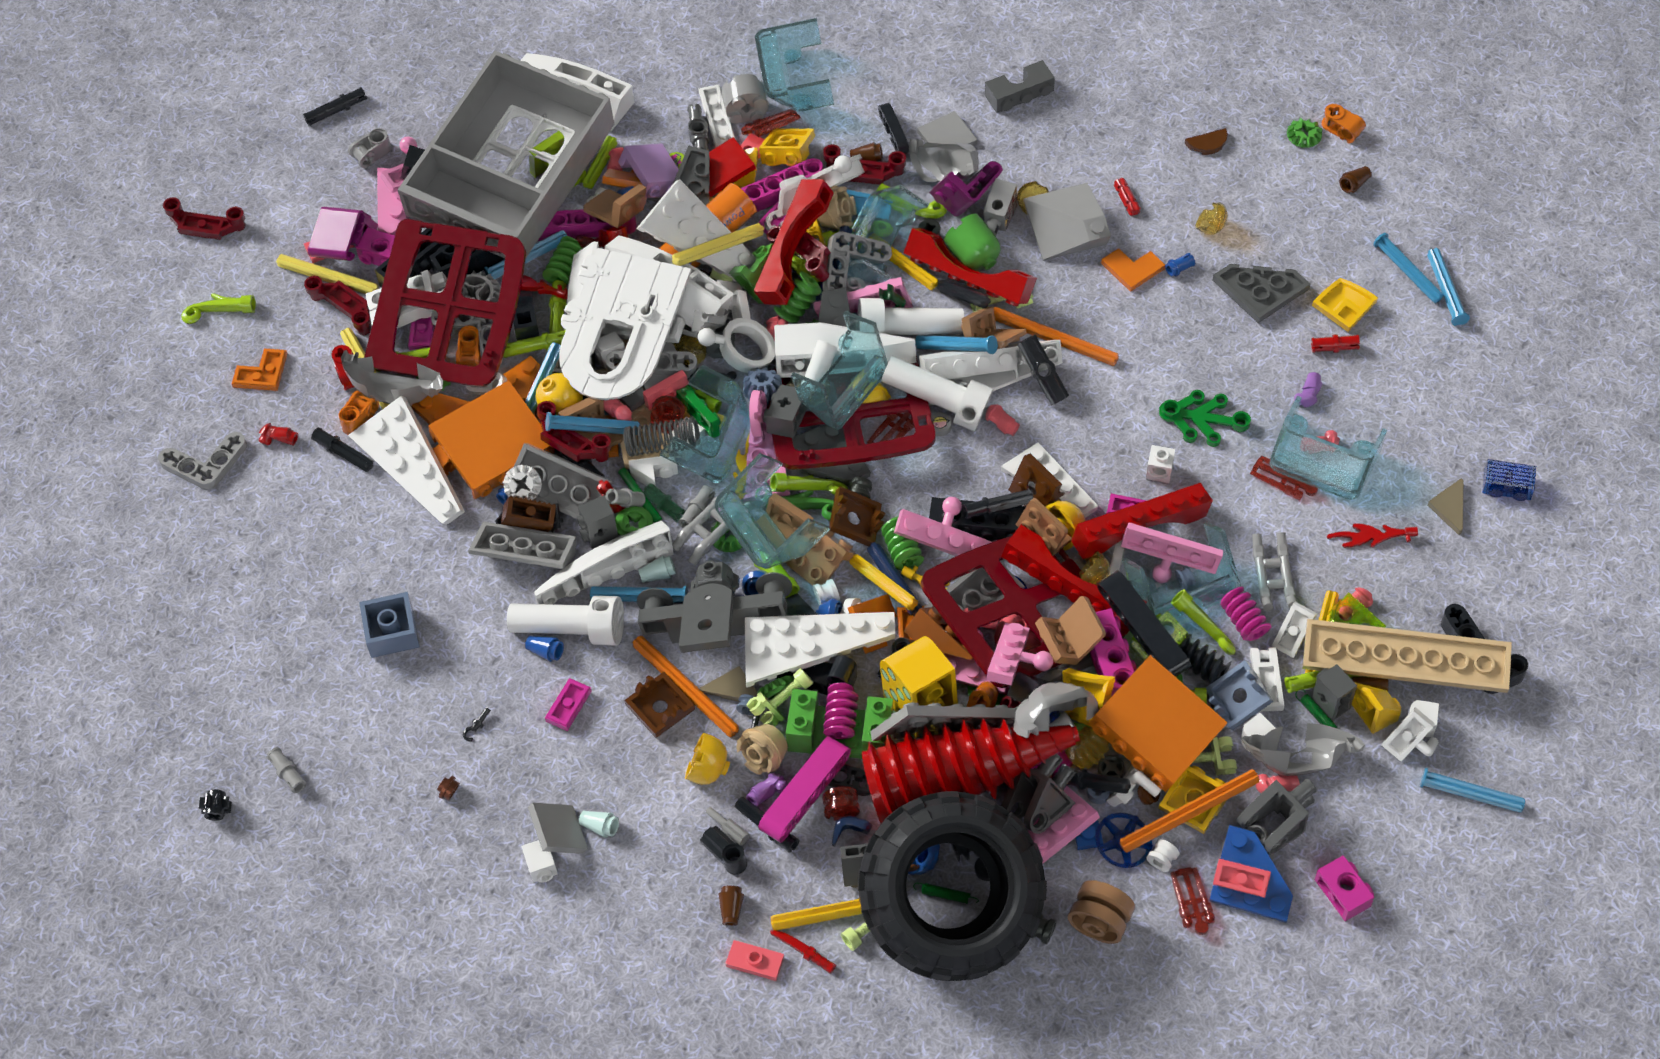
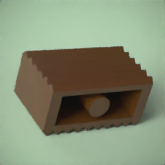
M511 495L504 503L501 524L549 532L554 524L556 505L546 504L545 502L541 503V501L537 502L536 500L532 501L531 499L527 500L526 498L522 499V497L518 499L517 496L513 498Z

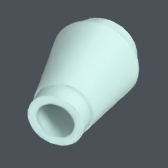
M661 556L643 566V568L638 569L643 583L670 579L672 575L676 574L670 556Z
M584 810L580 814L579 824L607 838L608 836L613 837L619 827V818L614 816L613 813Z

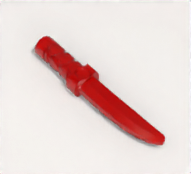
M770 931L772 936L803 954V958L807 961L811 960L830 974L835 970L837 965L821 956L814 947H809L782 931Z

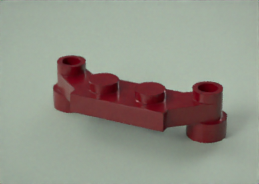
M835 144L827 145L823 149V158L826 161V166L830 167L834 165L835 159L841 156V149ZM894 151L889 155V162L860 160L865 173L849 180V182L880 185L895 176H901L906 166V155L903 152Z
M175 197L168 198L163 202L164 211L177 226L179 234L221 240L223 236L235 231H242L246 227L243 209L237 206L229 208L226 211V217L183 211L180 200Z
M774 226L767 232V239L770 243L774 244L780 226ZM805 232L794 253L806 261L805 268L812 276H815L819 282H824L829 278L828 255L831 252L825 245Z
M310 276L304 281L306 292L312 300H326L352 320L354 328L357 329L360 335L370 333L371 319L366 299L340 280L336 283H323L320 277Z
M543 401L538 404L537 416L540 419L543 431L540 433L542 441L576 462L580 459H596L598 462H605L609 459L611 439L608 435L597 434L590 441L572 430L550 429V431H546L545 421L547 412H551V415H556V406L550 401Z

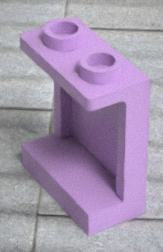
M662 143L625 146L618 161L621 168H632L642 185L646 187V198L663 197L672 186L679 170Z

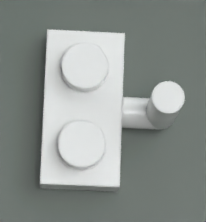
M1415 707L1383 741L1382 746L1400 761L1414 747L1425 756H1431L1439 743L1438 740L1432 737L1426 743L1422 739L1434 727L1435 723Z
M1131 765L1123 778L1130 780L1131 789H1129V792L1127 794L1112 792L1106 802L1113 807L1121 803L1125 805L1133 797L1134 792L1132 789L1136 784L1141 785L1154 797L1160 793L1161 789L1148 779L1142 771L1136 770Z

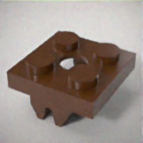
M1031 453L1023 457L1009 487V491L1014 493L1029 489V482H1033L1037 492L1033 496L1045 507L1056 501H1061L1060 497L1065 494L1060 489L1062 483Z
M840 486L835 492L829 531L869 547L871 543L876 542L877 532L884 524V521L881 520L885 516V512L881 511L882 503ZM850 512L857 514L860 520L859 524H853L849 521L848 514Z
M662 672L655 678L648 675L645 684L637 683L635 693L625 699V705L655 738L695 710V705L665 672ZM665 701L668 707L664 712L659 713L654 711V703Z

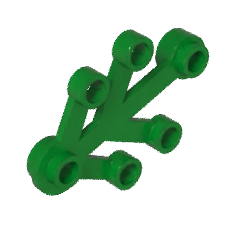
M1201 390L1192 391L1191 395L1178 402L1172 399L1166 400L1159 407V416L1164 421L1173 422L1183 433V439L1187 443L1195 442L1198 433L1194 428H1190L1184 419L1193 421L1207 438L1206 442L1211 447H1217L1220 444L1221 435L1214 432L1208 423L1231 426L1238 432L1247 431L1251 423L1250 415L1244 411H1238L1232 417L1209 413L1216 408L1223 409L1227 406L1228 398L1224 394L1215 395L1214 399L1194 410L1186 408L1192 404L1200 405L1204 402L1205 395ZM1198 395L1201 399H1195L1193 396ZM1222 399L1224 403H1218L1217 400ZM1191 433L1194 437H1188L1186 434ZM1211 437H1215V438H1217L1218 440H1217V441H1211L1210 438H1211Z

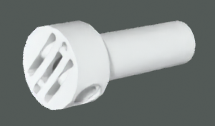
M859 298L857 329L889 335L962 336L961 318L964 317L963 308L885 307L884 299Z
M894 356L890 358L881 380L885 384L955 413L953 423L973 432L976 431L993 392V388L974 380L970 381L968 387H964Z
M593 596L589 605L511 603L507 611V628L510 633L588 635L593 645L618 646L624 630L623 602L618 596Z

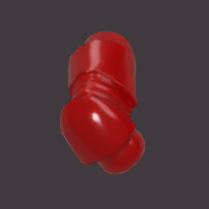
M268 423L260 429L259 434L261 436L258 440L267 446L271 444L272 439L294 446L299 434L290 427H275Z

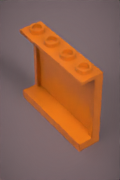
M509 380L428 425L431 439L434 443L438 442L472 490L474 500L489 495L499 485L504 486L505 475L514 467L524 443H529L551 454L555 453V448L541 440L540 433L543 432L541 424Z
M1150 655L1094 715L1088 724L1098 736L1105 738L1117 753L1123 754L1131 761L1132 766L1136 770L1142 771L1154 784L1164 792H1167L1228 722Z

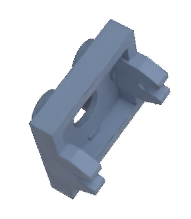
M1247 660L1242 661L1206 687L1207 693L1210 696L1209 702L1215 706L1214 710L1228 722L1227 726L1231 730L1236 729L1273 702ZM1238 689H1244L1247 692V698L1242 703H1237L1234 700V693Z

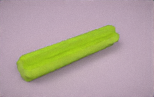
M609 135L605 138L582 180L583 187L588 189L594 187L610 158L608 153L618 144L616 137Z

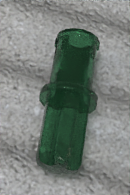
M652 483L644 488L643 494L657 505L659 511L663 510L675 522L682 518L680 514L684 515L686 510L672 500L671 495L664 494Z

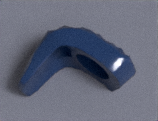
M856 816L841 817L834 826L832 846H836L843 830H855L867 835L873 825L869 821Z

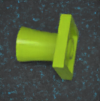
M558 131L532 149L555 155L564 143V136ZM529 151L533 155H529L530 174L536 178L546 171L549 163L536 158L537 154ZM585 170L583 171V173L581 174L573 188L582 182L584 176L586 175Z

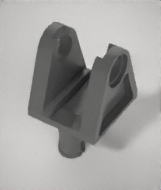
M1057 754L1048 758L1046 764L1041 762L1037 768H1031L1030 777L1025 773L1014 778V789L1008 788L1001 804L1003 808L1011 812L1013 805L1018 802V808L1013 814L1019 820L1024 817V824L1028 830L1035 834L1044 832L1075 804L1063 790L1075 776L1076 772L1069 766L1062 764L1052 779L1050 778L1063 761ZM1039 814L1038 822L1033 825L1034 817Z
M1305 779L1290 792L1275 780L1238 816L1236 821L1244 829H1247L1273 811L1277 814L1281 813L1286 820L1263 842L1268 855H1272L1306 831L1309 816L1306 808L1314 803L1315 799L1312 794L1316 793L1317 789L1309 779Z

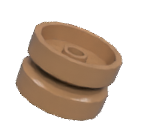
M1096 880L1085 881L1082 883L1077 894L1078 901L1073 903L1068 913V921L1077 931L1095 940L1107 944L1120 942L1126 931L1125 923L1130 921L1134 913L1135 903L1125 892L1110 884Z

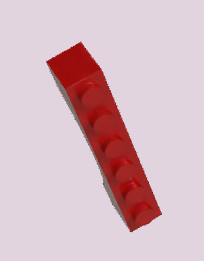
M801 179L754 289V293L764 304L787 305L795 287L791 273L795 249L807 229L827 211L834 192L824 179Z
M924 228L911 229L903 252L910 256V260L915 263L923 264L924 262L929 264V269L933 271L947 272L949 278L957 281L965 280L969 287L980 289L981 287L987 290L986 294L995 298H999V296L1006 298V303L1017 307L1019 304H1028L1037 280L1036 277L1020 270H1006L996 274H987L973 270L953 256L940 235Z
M1200 482L1078 523L1071 542L1082 559L1104 553L1120 542L1128 523L1146 528L1171 522L1186 525L1206 517L1213 500Z
M1022 524L1007 542L1001 555L1002 558L1025 571L1031 577L1046 584L1052 590L1067 597L1073 603L1079 597L1084 596L1089 599L1095 612L1112 609L1099 592L1097 585L1086 582L1065 569L1052 556L1041 536ZM1112 609V612H1113V614H1114V617H1116L1117 614H1116V613L1114 612V610ZM1119 618L1121 631L1127 635L1129 630Z

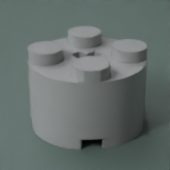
M741 74L733 77V81L730 83L726 82L722 86L723 103L726 115L731 123L737 124L748 121L759 123L763 120V115L767 112L769 104L762 80H758L757 76L752 74Z

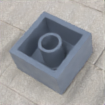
M408 592L359 602L365 641L371 658L420 648L413 606Z

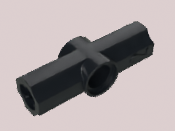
M1034 334L1018 343L1017 346L1029 365L1032 376L1039 383L1050 405L1052 406L1067 398L1069 394L1056 372L1055 364L1049 360L1037 336ZM1042 363L1048 368V373L1044 377L1038 372V367Z

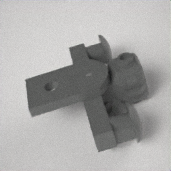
M707 561L699 565L696 577L691 582V590L684 596L683 604L673 605L671 595L659 588H649L642 591L637 597V605L640 608L638 625L643 635L668 632L672 644L679 643L681 653L730 647L731 636L745 635V617L787 616L785 597L791 593L792 583L783 574L776 572L766 573L756 581L755 587L759 594L734 597L736 589L739 588V575L733 573L732 568L724 562L715 563L714 561Z

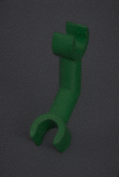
M887 284V291L879 288V297L884 300L893 301L896 304L893 308L905 307L906 300L894 292L893 285Z

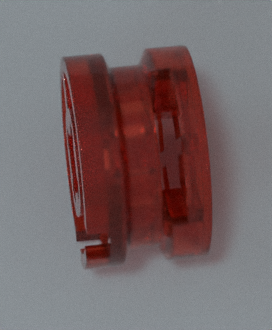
M673 396L657 398L652 405L650 423L654 426L655 422L653 420L658 425L660 421L663 424L665 421L669 423L670 420L674 422L675 419L680 421L685 414L683 403Z
M836 787L823 793L822 801L825 805V818L830 819V817H833L834 821L841 817L859 815L860 806L857 802L858 792L852 787Z

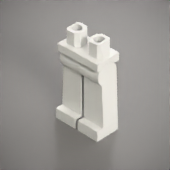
M428 270L421 272L422 275L411 277L408 280V288L436 293L442 292L443 290L439 291L438 289L445 287L447 282L443 272L431 275ZM382 288L366 293L372 324ZM407 305L403 306L397 329L418 319L431 317L434 310Z

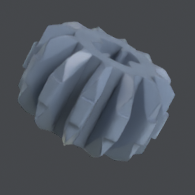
M767 367L763 370L756 368L755 372L748 371V375L744 377L743 393L750 401L753 390H762L766 395L768 405L773 393H777L780 384L782 385V379L775 370L769 371Z

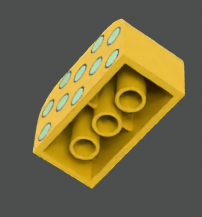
M923 636L880 661L884 698L893 699V713L898 712L908 703H918L919 706H927L933 703H940L941 706L958 704L955 668L929 637ZM918 732L911 735L913 739L920 737Z

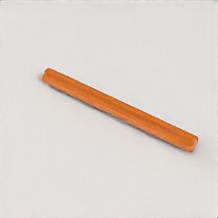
M999 307L993 308L995 321L1015 329H1026V333L1035 334L1044 340H1061L1062 347L1111 366H1115L1119 359V354Z
M640 635L633 640V647L660 673L665 672L692 703L728 737H733L739 732V726L647 639Z
M1251 769L1121 838L1120 845L1122 849L1128 853L1260 782L1258 774L1254 769Z

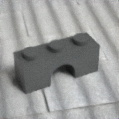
M1041 60L1023 68L1022 83H1012L1005 75L986 81L985 97L996 113L1008 111L1021 103L1026 104L1034 98L1049 95L1054 91L1055 77L1045 62Z

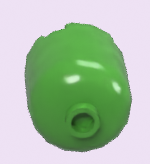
M970 214L961 219L962 224L956 229L954 227L949 229L945 235L944 242L948 249L965 266L976 271L989 270L996 264V259L1001 251L1000 243L978 214Z

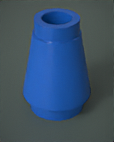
M529 636L526 640L525 648L551 662L553 660L558 661L561 658L564 644L558 638Z

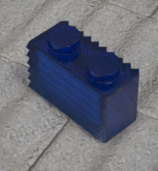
M1487 459L1484 468L1482 493L1489 494L1491 497H1512L1517 501L1531 500L1535 490L1537 466Z

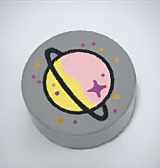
M935 413L931 416L936 436H945L951 431L952 421L947 414Z

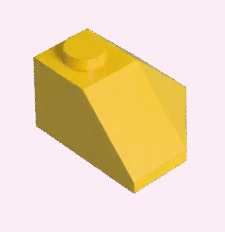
M1355 683L1357 688L1352 707L1372 734L1399 720L1401 713L1400 703L1396 698H1392L1387 690Z

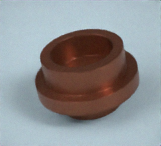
M451 776L449 779L445 777L437 788L440 792L439 798L451 799L460 784L455 780L456 777Z

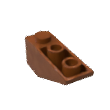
M935 607L920 608L904 630L914 641L927 636L942 653L974 660Z

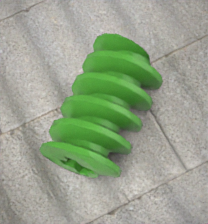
M569 236L561 238L557 249L553 252V256L542 272V276L547 282L552 284L554 281H563L566 285L569 284L573 256L583 249L574 238Z
M803 271L800 272L803 280L798 278L794 280L798 287H794L787 305H780L781 308L774 305L776 313L791 323H798L800 316H803L805 310L810 308V303H813L816 300V296H819L822 292L817 281Z
M899 516L890 519L883 525L881 532L895 568L902 571L904 566L911 569L914 566L919 567L923 563L924 557L920 556L922 551L918 547V542L894 534Z

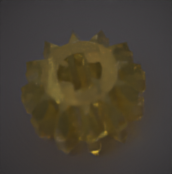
M1085 726L1081 731H1078L1080 741L1075 742L1076 745L1067 748L1065 751L1068 759L1080 769H1089L1093 764L1098 765V761L1104 759V754L1109 750V742L1105 738L1098 736L1092 727Z

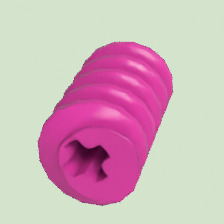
M1242 586L1228 592L1222 598L1220 605L1226 610L1227 616L1231 617L1230 620L1236 625L1235 628L1241 633L1242 639L1253 641L1265 635L1272 626L1270 623L1264 624L1267 618L1265 615L1259 616L1261 609L1254 608L1256 606L1255 600H1249L1251 594L1249 592L1243 593L1244 587Z
M834 683L828 687L823 733L825 736H830L833 739H849L855 736L853 728L856 727L854 719L857 718L855 710L858 708L856 702L859 699V695L853 692L854 688L847 683Z

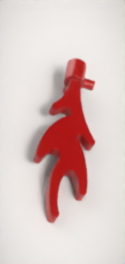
M523 275L521 290L538 291V294L556 295L558 298L567 300L568 289H562L561 284L557 285L558 289L546 284L543 279L538 283L533 278Z
M1353 524L1352 528L1359 530V533L1350 531L1328 534L1327 539L1336 537L1352 539V541L1342 544L1344 548L1359 546L1373 540L1371 543L1373 548L1385 540L1399 536H1405L1406 542H1410L1411 537L1418 536V527L1396 529L1383 524L1382 529L1386 531L1383 533L1370 525Z

